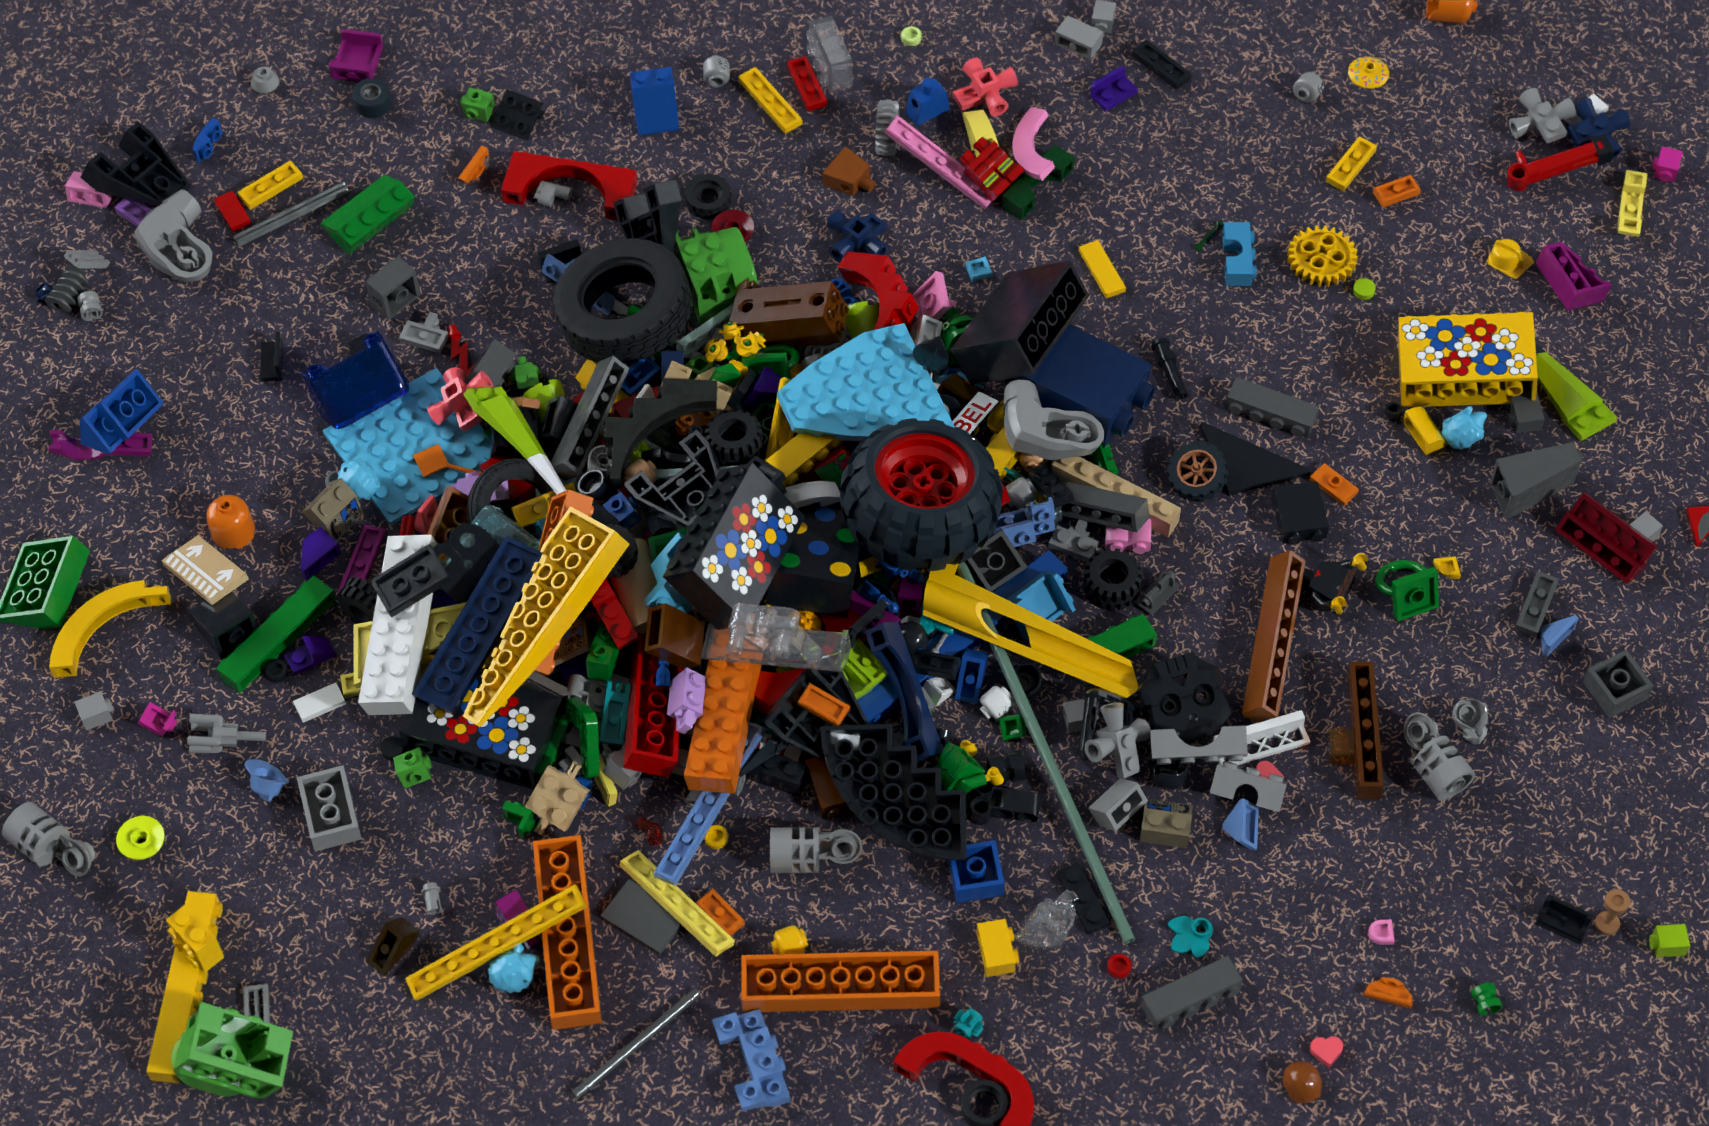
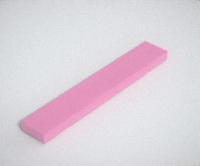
M898 115L894 118L884 132L886 135L984 209L988 207L991 200L975 184L970 176H967L964 172L966 167Z

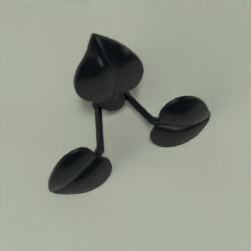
M937 336L929 341L921 342L913 349L915 361L925 366L928 373L932 372V381L936 383V373L945 370L949 363L948 353L941 337ZM940 394L943 403L951 413V419L957 417L962 411L958 400L953 396Z

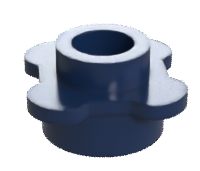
M46 281L41 283L34 291V294L37 296L35 301H45V298L48 297L55 284L49 285Z

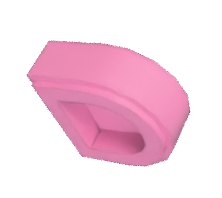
M1392 919L1377 920L1371 923L1368 935L1372 942L1379 945L1394 944Z

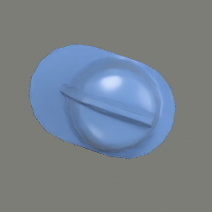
M249 759L244 764L250 773L251 790L259 794L267 802H270L274 796H278L284 784L289 783V780L278 768L266 761Z

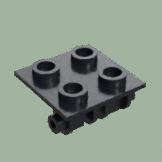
M506 89L491 128L527 141L537 118L542 119L544 111L541 110L543 102Z

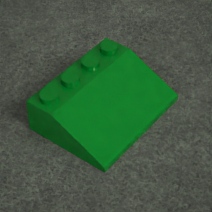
M74 536L23 543L0 600V622L39 629L61 627L90 550Z

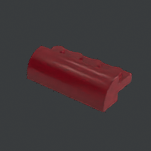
M1586 492L1582 493L1572 509L1566 512L1555 528V531L1626 584L1631 583L1648 565L1647 561L1658 547V545Z

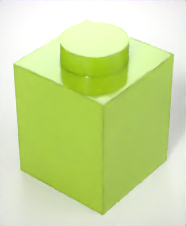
M1685 924L1659 925L1655 927L1652 935L1649 937L1650 948L1655 950L1656 957L1685 956L1687 954L1690 943Z

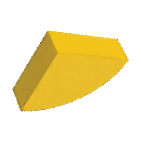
M1456 556L1433 559V565L1439 573L1448 578L1460 579L1461 574Z

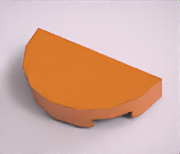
M480 147L458 177L461 181L468 184L471 180L476 181L486 167L483 164L485 156L489 157L488 148Z
M1382 977L1380 980L1372 982L1367 986L1363 994L1364 997L1412 1008V995L1401 981L1394 978Z

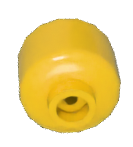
M794 925L775 931L774 941L770 942L774 954H804L805 948L808 947L803 929H798Z

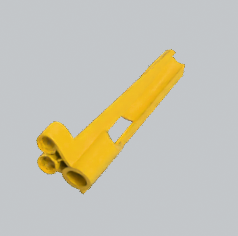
M947 564L943 570L930 571L924 588V616L1105 690L1117 693L1125 698L1137 691L1138 683L1131 660L955 575L959 564ZM982 609H990L1024 623L1031 648L994 633L983 620L981 615Z

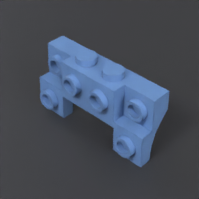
M1051 497L1048 498L1047 502L1036 505L1033 502H1029L1030 512L1028 507L1000 514L996 528L1003 529L1014 547L1036 542L1035 535L1055 531L1054 520L1056 518L1054 502Z
M758 1009L738 1016L735 1012L712 1019L720 1045L739 1041L751 1077V1081L734 1086L742 1112L759 1107H775L790 1102V1095L782 1075V1071L786 1070L782 1056L777 1057L775 1051L778 1048L776 1037L774 1034H769L761 1010Z

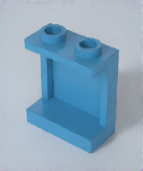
M1046 570L1007 598V600L1051 622L1064 612L1073 613L1076 610L1073 605V598L1066 592L1063 586L1064 581L1058 573ZM1014 620L1022 637L1029 640L1025 624Z

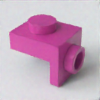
M149 702L137 724L163 737L167 731L171 733L175 727L177 720L174 718L177 711L173 710L169 713Z

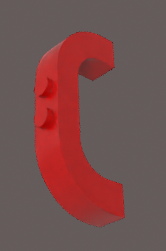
M949 1032L927 1033L907 1043L893 1060V1070L912 1082H915L921 1071L928 1064L937 1060L952 1061L981 1079L994 1081L1004 1088L1008 1095L1010 1109L1000 1126L1032 1125L1034 1099L1027 1080L1003 1056L988 1052L979 1042L973 1043L960 1035Z

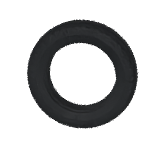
M507 459L491 465L479 475L470 490L467 501L468 523L485 528L496 542L499 536H504L496 530L491 521L489 504L493 492L501 483L517 479L530 483L541 495L553 491L550 485L526 459ZM537 535L530 541L540 543L539 536Z

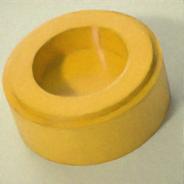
M720 825L711 826L704 837L706 845L712 849L723 848L728 842L727 830Z

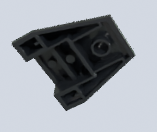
M826 654L796 678L771 706L764 720V723L780 739L825 761V756L822 748L820 726L833 725L797 705L798 700L809 683L851 706L840 726L869 725L842 670Z

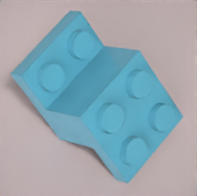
M680 532L673 537L650 565L658 583L644 599L648 607L666 603L686 613H689L693 608L663 578L668 562L673 559L677 552L678 544L685 537Z

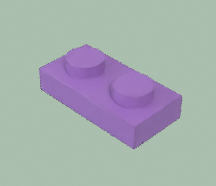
M123 199L114 207L117 214L136 227L152 210L143 203Z

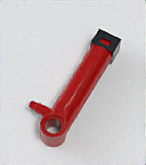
M1606 134L1591 138L1590 143L1529 163L1522 152L1517 151L1515 155L1518 163H1514L1508 168L1507 185L1514 191H1523L1530 184L1594 163L1600 166L1612 162L1613 149Z

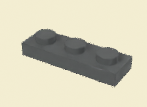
M1537 571L1516 623L1515 630L1537 637L1559 578Z

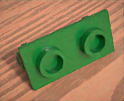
M1109 443L1105 448H1102V445H1100L1092 454H1089L1093 458L1095 465L1115 475L1118 474L1115 461L1107 460L1113 457Z

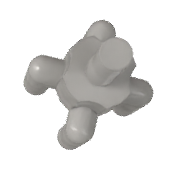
M190 714L189 723H191V731H208V737L188 736L187 745H189V753H219L223 747H237L238 740L266 741V732L238 731V724L223 723L221 715Z

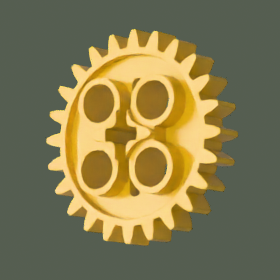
M1316 225L1314 231L1307 227L1306 233L1300 231L1299 236L1294 235L1293 241H1290L1287 253L1288 263L1291 264L1290 270H1296L1295 276L1303 275L1302 281L1309 279L1310 285L1315 281L1318 283V287H1321L1322 282H1325L1327 287L1330 286L1332 281L1335 285H1338L1339 279L1345 282L1346 276L1351 277L1352 271H1355L1358 256H1356L1357 249L1354 248L1355 243L1349 242L1350 236L1342 237L1343 231L1335 233V227L1330 231L1327 230L1326 225H1324L1323 230H1320Z

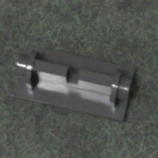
M1172 571L1162 573L1134 603L1152 616L1181 586L1175 582V573Z

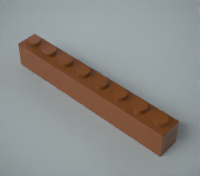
M1291 550L1270 557L1242 714L1255 723L1279 716L1306 562Z

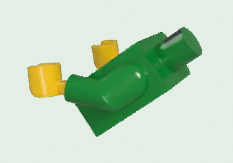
M963 740L960 743V747L948 742L942 754L939 755L937 764L934 767L941 769L942 790H965V794L974 788L986 785L988 781H991V784L995 786L1001 785L1004 782V778L996 767H991L987 774H984L985 770L972 757L977 753V748L969 740Z

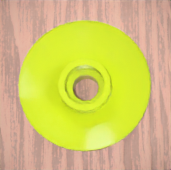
M137 816L129 819L120 827L116 836V843L119 851L125 857L133 860H143L152 857L161 849L165 833L162 825L156 819L149 816ZM140 839H146L144 843L138 844Z

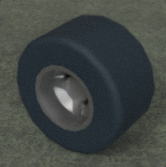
M369 78L362 80L354 87L352 93L356 111L361 116L366 118L381 117L391 108L390 91L384 81Z

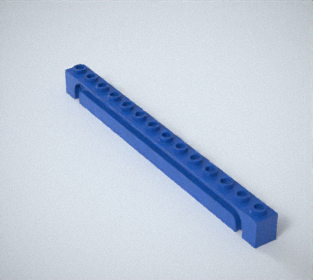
M1048 550L1043 555L1036 556L1026 569L999 586L993 593L1007 599L1044 570L1058 573L1063 581H1065L1067 578V567ZM987 609L997 632L1013 621L1012 618ZM955 628L952 635L949 634L939 649V654L960 657L962 660V656L967 648L975 650L985 640ZM944 632L935 633L931 637L927 649L923 651L930 652L932 648H935ZM917 674L921 688L926 680L934 678L933 676ZM889 676L876 685L872 691L857 700L869 725L880 723L901 706Z

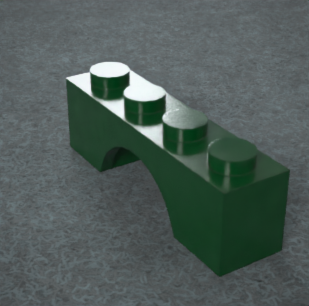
M1054 145L1050 150H1046L1041 156L1046 160L1052 161L1055 166L1043 181L1053 180L1061 182L1074 170L1075 157L1057 145ZM1026 173L1023 176L1020 175L1016 179L1015 184L1005 189L1002 193L1001 208L1019 220L1024 219L1035 208V195L1032 189L1043 181L1035 179Z

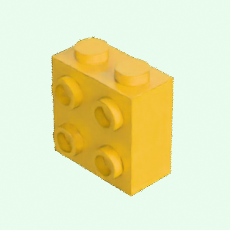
M186 904L166 919L169 926L167 932L173 939V945L178 951H185L188 955V961L195 969L200 967L206 973L224 958L216 936Z

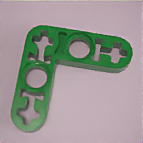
M565 698V715L580 730L582 773L586 779L598 777L600 766L597 716L580 698Z

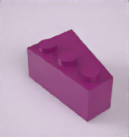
M1563 242L1543 246L1536 264L1567 311L1603 301L1612 284L1601 280L1596 275V270L1587 268L1580 262L1582 258Z

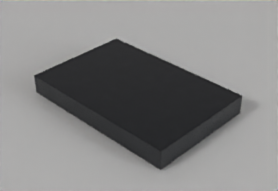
M431 544L370 580L391 618L452 581Z

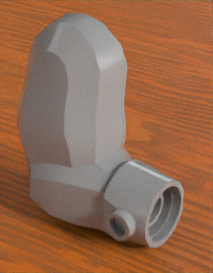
M179 190L165 199L162 204L151 210L139 223L134 233L137 245L155 268L177 280L193 282L205 278L210 272L213 252L209 245L192 235L187 229L201 214L202 210L196 199L186 190Z
M1018 379L1005 387L1004 426L1007 440L1014 451L1032 454L1047 460H1058L1092 454L1103 442V427L1093 415L1084 411L1042 408L1037 388L1034 383L1028 380Z

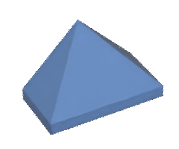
M1576 615L1540 627L1542 653L1545 657L1575 629L1579 619Z
M1244 798L1240 799L1222 826V829L1237 842L1255 851L1257 850L1259 807Z

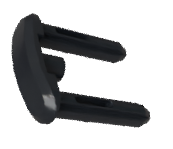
M1089 689L1082 694V699L1085 702L1078 749L1082 761L1089 760L1085 753V743L1088 740L1094 739L1098 703L1101 705L1123 703V725L1129 726L1136 718L1140 717V710L1135 704L1117 693L1103 689Z

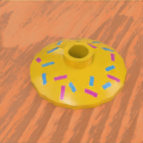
M1365 56L1357 58L1350 64L1348 75L1356 85L1362 88L1373 89L1386 83L1389 78V70L1387 65L1381 60Z

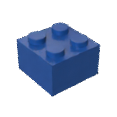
M996 840L967 844L966 861L947 860L956 903L1004 896L1005 883Z

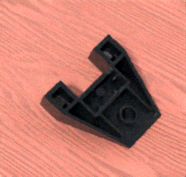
M139 121L125 132L118 145L119 148L130 156L127 161L118 167L100 152L87 163L80 177L98 192L154 207L162 204L165 199L179 190L187 191L191 187L156 136Z
M676 180L653 184L644 188L645 194L626 197L613 202L618 223L626 239L633 238L653 241L674 252L682 202L681 191Z
M695 430L679 442L687 458L692 463L660 487L656 488L642 470L624 483L634 501L645 513L685 527L693 523L697 510L703 505L707 492L713 487L716 476L720 472L716 454L698 430Z

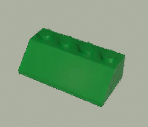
M384 174L322 221L320 225L349 255L411 208L415 196L401 181Z

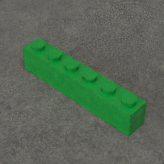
M314 575L308 581L303 582L299 590L292 596H289L277 611L272 612L260 627H256L244 642L239 643L231 655L221 660L216 668L219 678L240 694L264 671L268 662L277 659L335 603L333 589Z

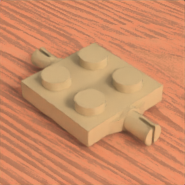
M573 761L567 772H561L551 765L547 766L527 801L525 807L531 809L540 818L534 829L538 834L543 835L548 824L555 825L564 832L567 831L590 790L581 785L575 778L582 767L577 762Z

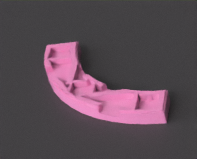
M1031 107L1016 128L1012 150L1017 163L1025 169V173L1043 181L1055 166L1052 161L1046 160L1037 154L1034 136L1049 115L1044 109Z

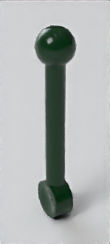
M1217 220L1214 228L1200 243L1195 244V251H1202L1203 245L1218 228L1223 227L1224 223L1222 220Z

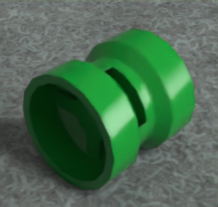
M1484 983L1471 990L1473 999L1479 1003L1477 1009L1480 1016L1487 1015L1485 1010L1487 1008L1490 1009L1491 1014L1497 1013L1503 1008L1501 1000L1496 997L1497 990L1494 983Z

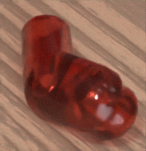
M639 817L636 822V828L647 833L649 844L659 846L663 841L660 825Z

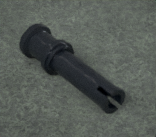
M1168 338L1155 340L1151 344V348L1156 352L1158 365L1165 371L1175 399H1183L1182 394L1187 398L1189 393L1175 364L1177 357L1170 349V340Z

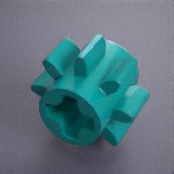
M968 1008L965 1012L960 1009L953 1018L955 1032L966 1039H969L971 1035L977 1038L983 1030L984 1024L981 1023L983 1018L974 1009Z

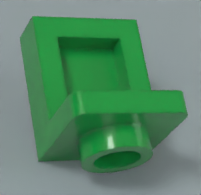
M505 801L502 807L504 819L519 824V838L524 840L527 833L530 834L535 826L532 810L519 802L511 803Z

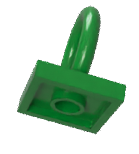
M776 344L763 347L756 354L742 357V362L748 368V371L752 369L757 375L767 365L782 378L785 377L792 380L790 370L798 364L800 355L795 348L789 345ZM787 354L791 356V359L789 361L787 358Z
M1398 560L1384 565L1377 572L1375 577L1376 586L1382 593L1393 597V615L1397 621L1439 608L1438 572L1434 567L1426 569L1423 565L1414 561ZM1408 569L1417 572L1392 581V587L1388 586L1384 581L1385 576L1395 570Z

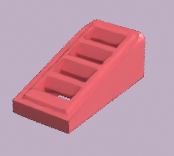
M430 495L418 509L414 529L424 535H427L437 510L435 496Z

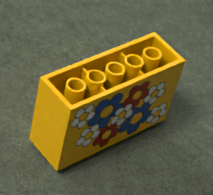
M1533 312L1398 317V352L1402 407L1511 404L1510 396H1518L1523 393L1522 381H1530L1531 400H1536L1538 374Z

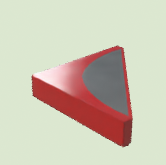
M1709 506L1688 507L1686 510L1696 547L1700 546L1709 534Z

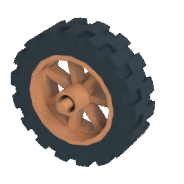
M1191 441V444L1186 445L1185 443L1181 445V448L1179 450L1176 449L1173 452V457H1170L1168 461L1167 474L1173 490L1180 497H1185L1189 501L1194 502V500H1198L1199 502H1204L1207 498L1210 500L1215 497L1216 493L1219 494L1223 490V485L1227 483L1228 468L1223 453L1217 450L1215 445H1209L1205 441H1201V443ZM1196 458H1202L1204 460L1202 463L1197 462ZM1193 459L1194 463L1191 466L1186 464ZM1209 461H1210V462L1213 464V466H1214V468H1204V467L1206 466V464H1207ZM1182 468L1191 471L1188 474L1181 475ZM1213 473L1209 480L1204 476V474ZM1194 477L1193 484H1189L1185 480ZM1200 480H1203L1205 482L1203 484L1197 485V482Z

